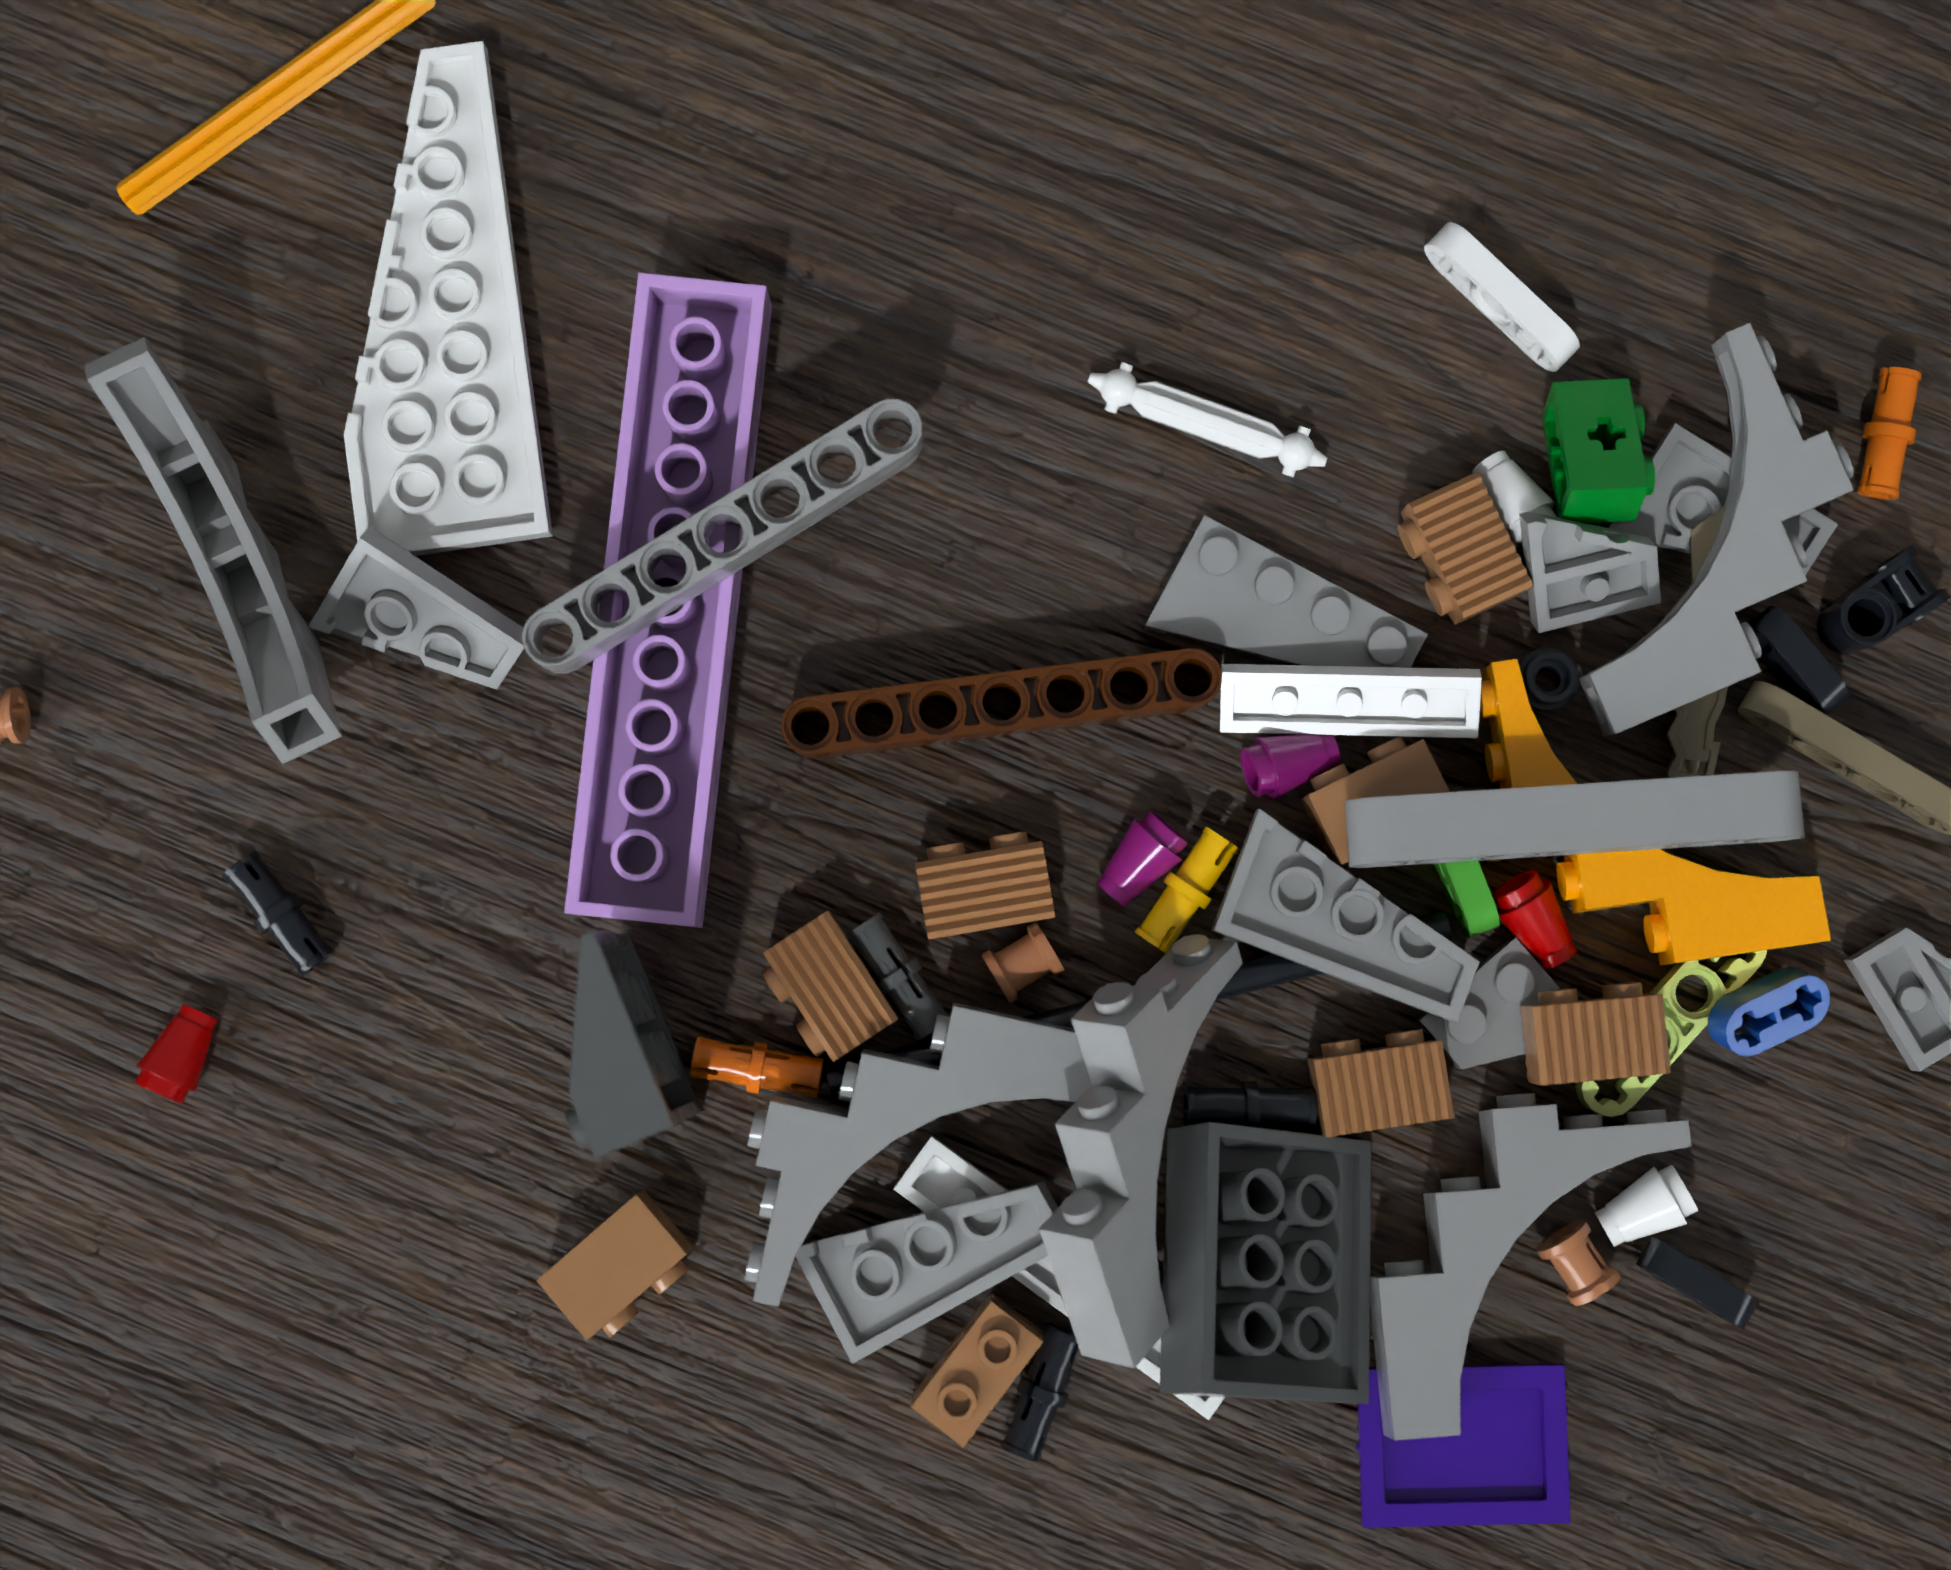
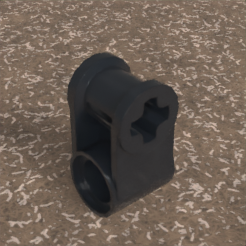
M1914 544L1902 549L1864 575L1862 581L1824 607L1817 620V633L1822 643L1829 650L1838 654H1853L1883 642L1900 629L1929 614L1950 598V594L1945 588L1937 589L1917 562L1915 558L1919 551ZM1850 608L1857 610L1865 621L1863 636L1857 634L1849 625L1848 612Z

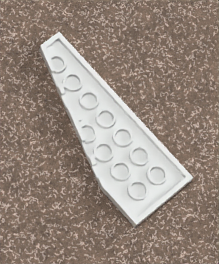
M483 41L422 49L420 51L406 121L409 129L402 164L398 163L394 181L396 194L391 219L386 221L368 316L371 319L364 354L359 356L355 376L358 384L352 413H348L344 431L357 542L365 531L372 527L414 556L553 536L488 50Z

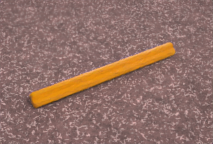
M375 0L120 181L116 186L120 198L132 212L137 215L144 214L435 6L436 1Z

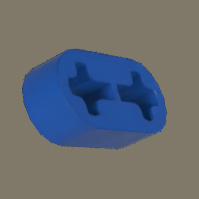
M1790 966L1781 968L1717 1000L1708 1017V1031L1716 1043L1737 1055L1746 1057L1757 1055L1820 1023L1828 1011L1830 992L1826 983L1813 974ZM1801 988L1803 993L1797 995L1796 989ZM1793 1002L1795 1003L1794 1009L1786 1007ZM1745 1013L1752 1016L1744 1021L1742 1019V1015ZM1741 1027L1742 1033L1739 1035L1735 1034L1734 1030Z

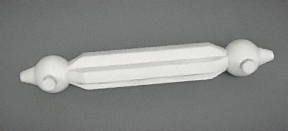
M1121 362L1119 369L1108 373H1091L1088 383L1100 391L1102 398L1107 403L1104 410L1116 414L1118 407L1131 404L1142 417L1259 459L1278 457L1284 466L1282 474L1294 477L1296 471L1305 469L1308 466L1324 467L1328 458L1315 448L1313 441L1309 438L1311 429L1299 426L1297 433L1285 436L1272 422L1157 381L1137 383L1135 377L1131 374L1133 366Z

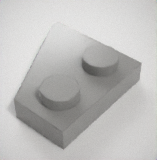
M1533 512L1519 514L1524 563L1527 575L1531 578L1533 587L1527 590L1530 620L1538 633L1661 603L1657 546L1648 536Z

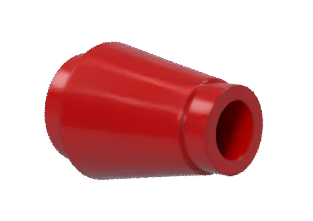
M1529 870L1509 879L1493 892L1492 897L1497 904L1499 919L1528 951L1539 960L1544 969L1556 967L1576 953L1577 948L1572 942L1571 934L1550 880H1542L1536 870Z
M182 1004L177 1015H174L136 1065L141 1068L135 1084L183 1105L189 1091L191 1090L195 1093L197 1091L214 1032L212 1031L218 1020Z

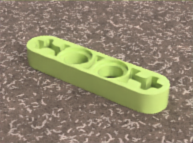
M1767 950L1747 953L1748 955L1745 960L1741 958L1728 959L1717 970L1719 973L1728 976L1725 984H1723L1716 972L1698 963L1699 960L1676 963L1649 994H1662L1670 1065L1708 1025L1710 1011L1717 1000L1742 987L1761 966L1766 958ZM1720 957L1705 960L1707 962H1717ZM1688 975H1696L1702 979L1708 990L1706 1003L1702 1008L1694 1012H1688L1683 1009L1677 1002L1675 995L1678 983ZM1662 1074L1640 1076L1639 1078H1619L1615 1088L1621 1095L1616 1101L1603 1098L1597 1102L1594 1096L1597 1094L1599 1087L1594 1081L1576 1082L1575 1090L1577 1098L1584 1108L1594 1114L1614 1117L1623 1115L1630 1110Z

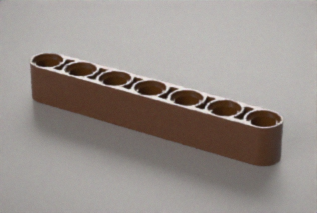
M1189 648L807 696L795 700L786 708L782 716L781 731L784 740L796 754L807 759H823L1188 713L1202 709L1217 695L1222 683V671L1219 663L1210 653L1202 649ZM1184 665H1194L1200 668L1207 679L1205 693L1196 697L1182 694L1176 688L1174 682L1175 670ZM1121 673H1132L1138 676L1145 688L1144 698L1132 705L1117 701L1110 689L1111 679ZM1058 681L1074 683L1082 694L1081 706L1069 713L1053 709L1046 697L1047 690L1053 683ZM998 688L1013 692L1020 704L1017 714L1005 721L991 718L983 707L986 695ZM935 696L951 700L957 710L954 721L949 726L941 729L927 726L920 717V709L929 698ZM872 704L883 705L893 714V723L890 729L884 735L877 737L863 734L857 726L860 712ZM809 712H818L826 716L829 721V731L826 737L820 743L814 745L803 744L795 736V725L798 719Z

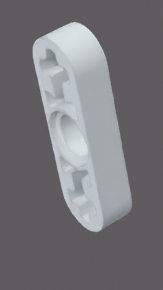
M1448 222L1424 246L1425 254L1432 265L1523 352L1544 369L1551 372L1558 371L1580 348L1579 340L1573 330L1471 233L1460 225Z

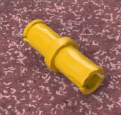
M1207 826L1176 874L1169 871L1163 880L1168 886L1141 926L1135 930L1136 934L1164 953L1171 950L1172 945L1176 942L1199 907L1204 910L1212 900L1207 894L1234 854H1237L1240 850Z

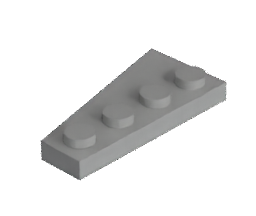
M1205 515L1143 628L1162 634L1170 633L1196 640L1195 642L1218 648L1225 647L1257 655L1258 658L1281 664L1284 662L1292 665L1411 668L1428 636L1427 633Z
M1261 809L1255 811L1212 926V931L1458 1023L1480 961L1418 918L1406 913L1380 895L1381 893L1331 861L1327 858V855L1310 843L1301 840L1278 824V821Z
M1043 1181L803 1243L795 1257L853 1364L1047 1257L1039 1228L1058 1209V1206Z

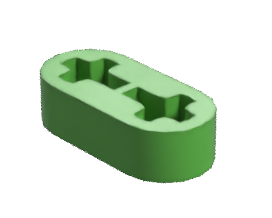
M1479 861L1434 863L1454 917L1467 938L1499 927L1498 911Z

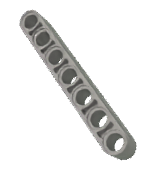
M886 399L872 405L536 611L527 620L522 638L526 653L536 663L554 673L567 674L578 670L902 471L918 458L922 450V422L918 412L909 403L900 399ZM889 421L904 423L912 432L909 441L896 449L886 448L875 439L878 428ZM844 455L851 458L856 464V469L847 481L831 483L824 480L820 475V468L823 462L828 457ZM778 489H789L799 496L797 509L791 515L784 518H775L768 515L764 510L767 497ZM723 523H734L743 529V538L740 545L727 553L712 550L709 547V537L712 530ZM679 557L685 560L686 574L680 583L672 587H661L655 584L653 579L654 570L662 559ZM612 591L627 593L630 604L626 615L615 622L600 620L598 605L601 598ZM557 625L569 626L573 633V642L570 649L561 656L547 657L542 649V639L545 633L551 627Z
M1771 771L1353 799L1344 802L1350 868L1795 840L1805 837L1798 771Z

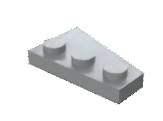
M1675 423L1669 427L1651 455L1655 467V487L1652 495L1645 496L1636 521L1609 522L1605 528L1648 536L1656 546L1690 554V531L1726 503L1730 483L1731 457ZM1815 509L1782 522L1786 534L1793 532L1804 548L1807 557V567L1803 568L1805 575L1838 525Z
M369 527L359 538L308 626L330 634L335 628L362 637L363 646L385 652L388 647H392L419 656L424 666L496 690L525 649L522 642L524 629L522 626L372 527Z

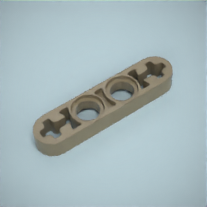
M1763 681L1753 682L1737 710L1747 721L1917 822L1937 832L1951 835V788L1785 690Z

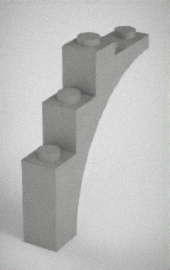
M1750 323L1725 333L1711 345L1727 391L1733 439L1729 492L1716 538L1693 583L1665 618L1625 653L1579 678L1604 736L1622 732L1760 673L1761 670L1756 661L1762 655L1759 641L1747 622L1739 623L1735 612L1807 581L1803 572V568L1807 567V557L1804 548L1793 532L1786 534L1782 522L1854 490L1849 478L1853 477V466L1850 457L1839 442H1832L1828 431L1807 440H1802L1798 431L1803 428L1800 410L1789 394L1782 395L1772 373L1777 368L1773 350L1764 336L1759 335L1756 337Z
M145 337L85 364L87 381L114 419L143 467L192 560L228 644L253 725L282 764L342 737L318 640L290 601L278 553L249 512L238 466L208 421L202 422Z
M1200 934L1183 936L1172 945L1170 951L1137 980L1134 986L1124 982L1107 983L1097 990L1093 998L1071 1019L1092 1086L1082 1093L1070 1109L1055 1123L1076 1190L1044 1222L1039 1231L1082 1356L1135 1369L1170 1327L1160 1285L1156 1245L1157 1179L1164 1131L1177 1081L1195 1035L1218 994L1243 964L1236 941L1209 939L1207 936Z
M953 1002L950 1017L937 1014L929 1052L941 1055L939 1065L863 1049L860 1063L847 1061L839 1099L851 1102L849 1111L776 1095L770 1100L768 1110L756 1108L748 1147L759 1149L756 1166L781 1171L780 1180L768 1177L763 1193L759 1216L770 1218L771 1220L766 1243L753 1241L745 1280L756 1283L753 1301L779 1307L794 1258L820 1211L857 1169L894 1140L941 1116L990 1102L1039 1098L1076 1102L1079 1096L1087 1091L1092 1084L1075 1030Z
M1535 1093L1496 1096L1497 1109L1478 1111L1487 1189H1481L1480 1176L1440 1179L1442 1192L1423 1193L1431 1271H1424L1423 1260L1396 1261L1384 1263L1385 1275L1370 1276V1307L1383 1435L1393 1440L1461 1435L1460 1379L1469 1331L1490 1279L1516 1239L1554 1201L1593 1175L1642 1155L1692 1147L1689 1120L1667 1122L1666 1109L1626 1112L1628 1125L1603 1127L1602 1114L1562 1117L1564 1130H1559L1557 1105L1536 1106Z

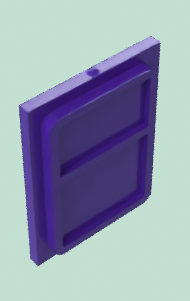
M1564 1364L1463 1365L1460 1379L1461 1435L1393 1440L1383 1435L1377 1367H1369V1404H1357L1358 1443L1356 1449L1359 1453L1361 1526L1363 1528L1571 1523L1569 1491L1571 1473L1569 1472L1568 1407L1566 1405Z

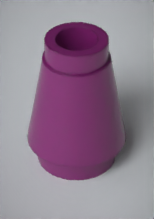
M1290 734L1259 737L1253 740L1252 746L1241 750L1240 763L1244 779L1251 793L1255 797L1268 795L1270 798L1275 799L1328 771V769L1339 766L1340 752L1333 735Z
M1149 810L1141 821L1134 818L1105 868L1104 874L1097 883L1113 899L1126 907L1133 898L1140 895L1183 860L1180 853L1189 842L1169 823Z

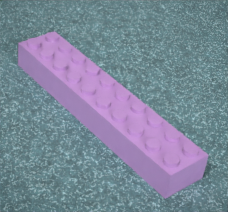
M638 273L604 570L753 479L772 304L766 286ZM734 523L718 525L710 534L709 547L712 550L724 553L734 550L740 545L743 538V529ZM679 557L662 559L654 570L653 579L655 584L661 587H672L680 583L686 574L685 560ZM743 568L593 660L564 913L703 928ZM612 591L602 597L599 607L600 620L615 622L622 619L629 609L630 599L628 594L623 591Z

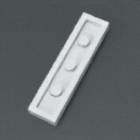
M1222 664L1220 732L1478 738L1482 680L1480 669Z

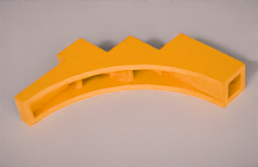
M1511 659L1490 663L1481 672L1480 719L1489 718L1493 743L1485 745V761L1491 782L1499 781L1501 789L1577 784L1553 753L1530 707L1518 660ZM1661 849L1563 855L1564 862L1557 864V882L1560 895L1564 901L1571 900L1573 914L1649 903L1651 914L1644 916V935L1649 951L1651 953H1658L1660 966L1831 941L1819 876L1763 878L1716 871L1668 854Z

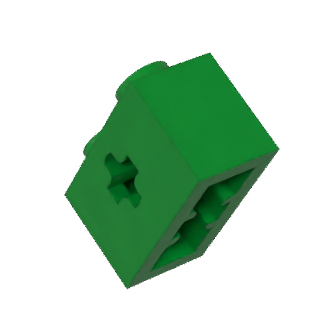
M1629 378L1552 382L1541 421L1558 518L1581 523L1636 521L1645 496L1653 494L1655 467L1651 457L1643 456L1641 440L1645 430L1644 410L1641 403H1633Z

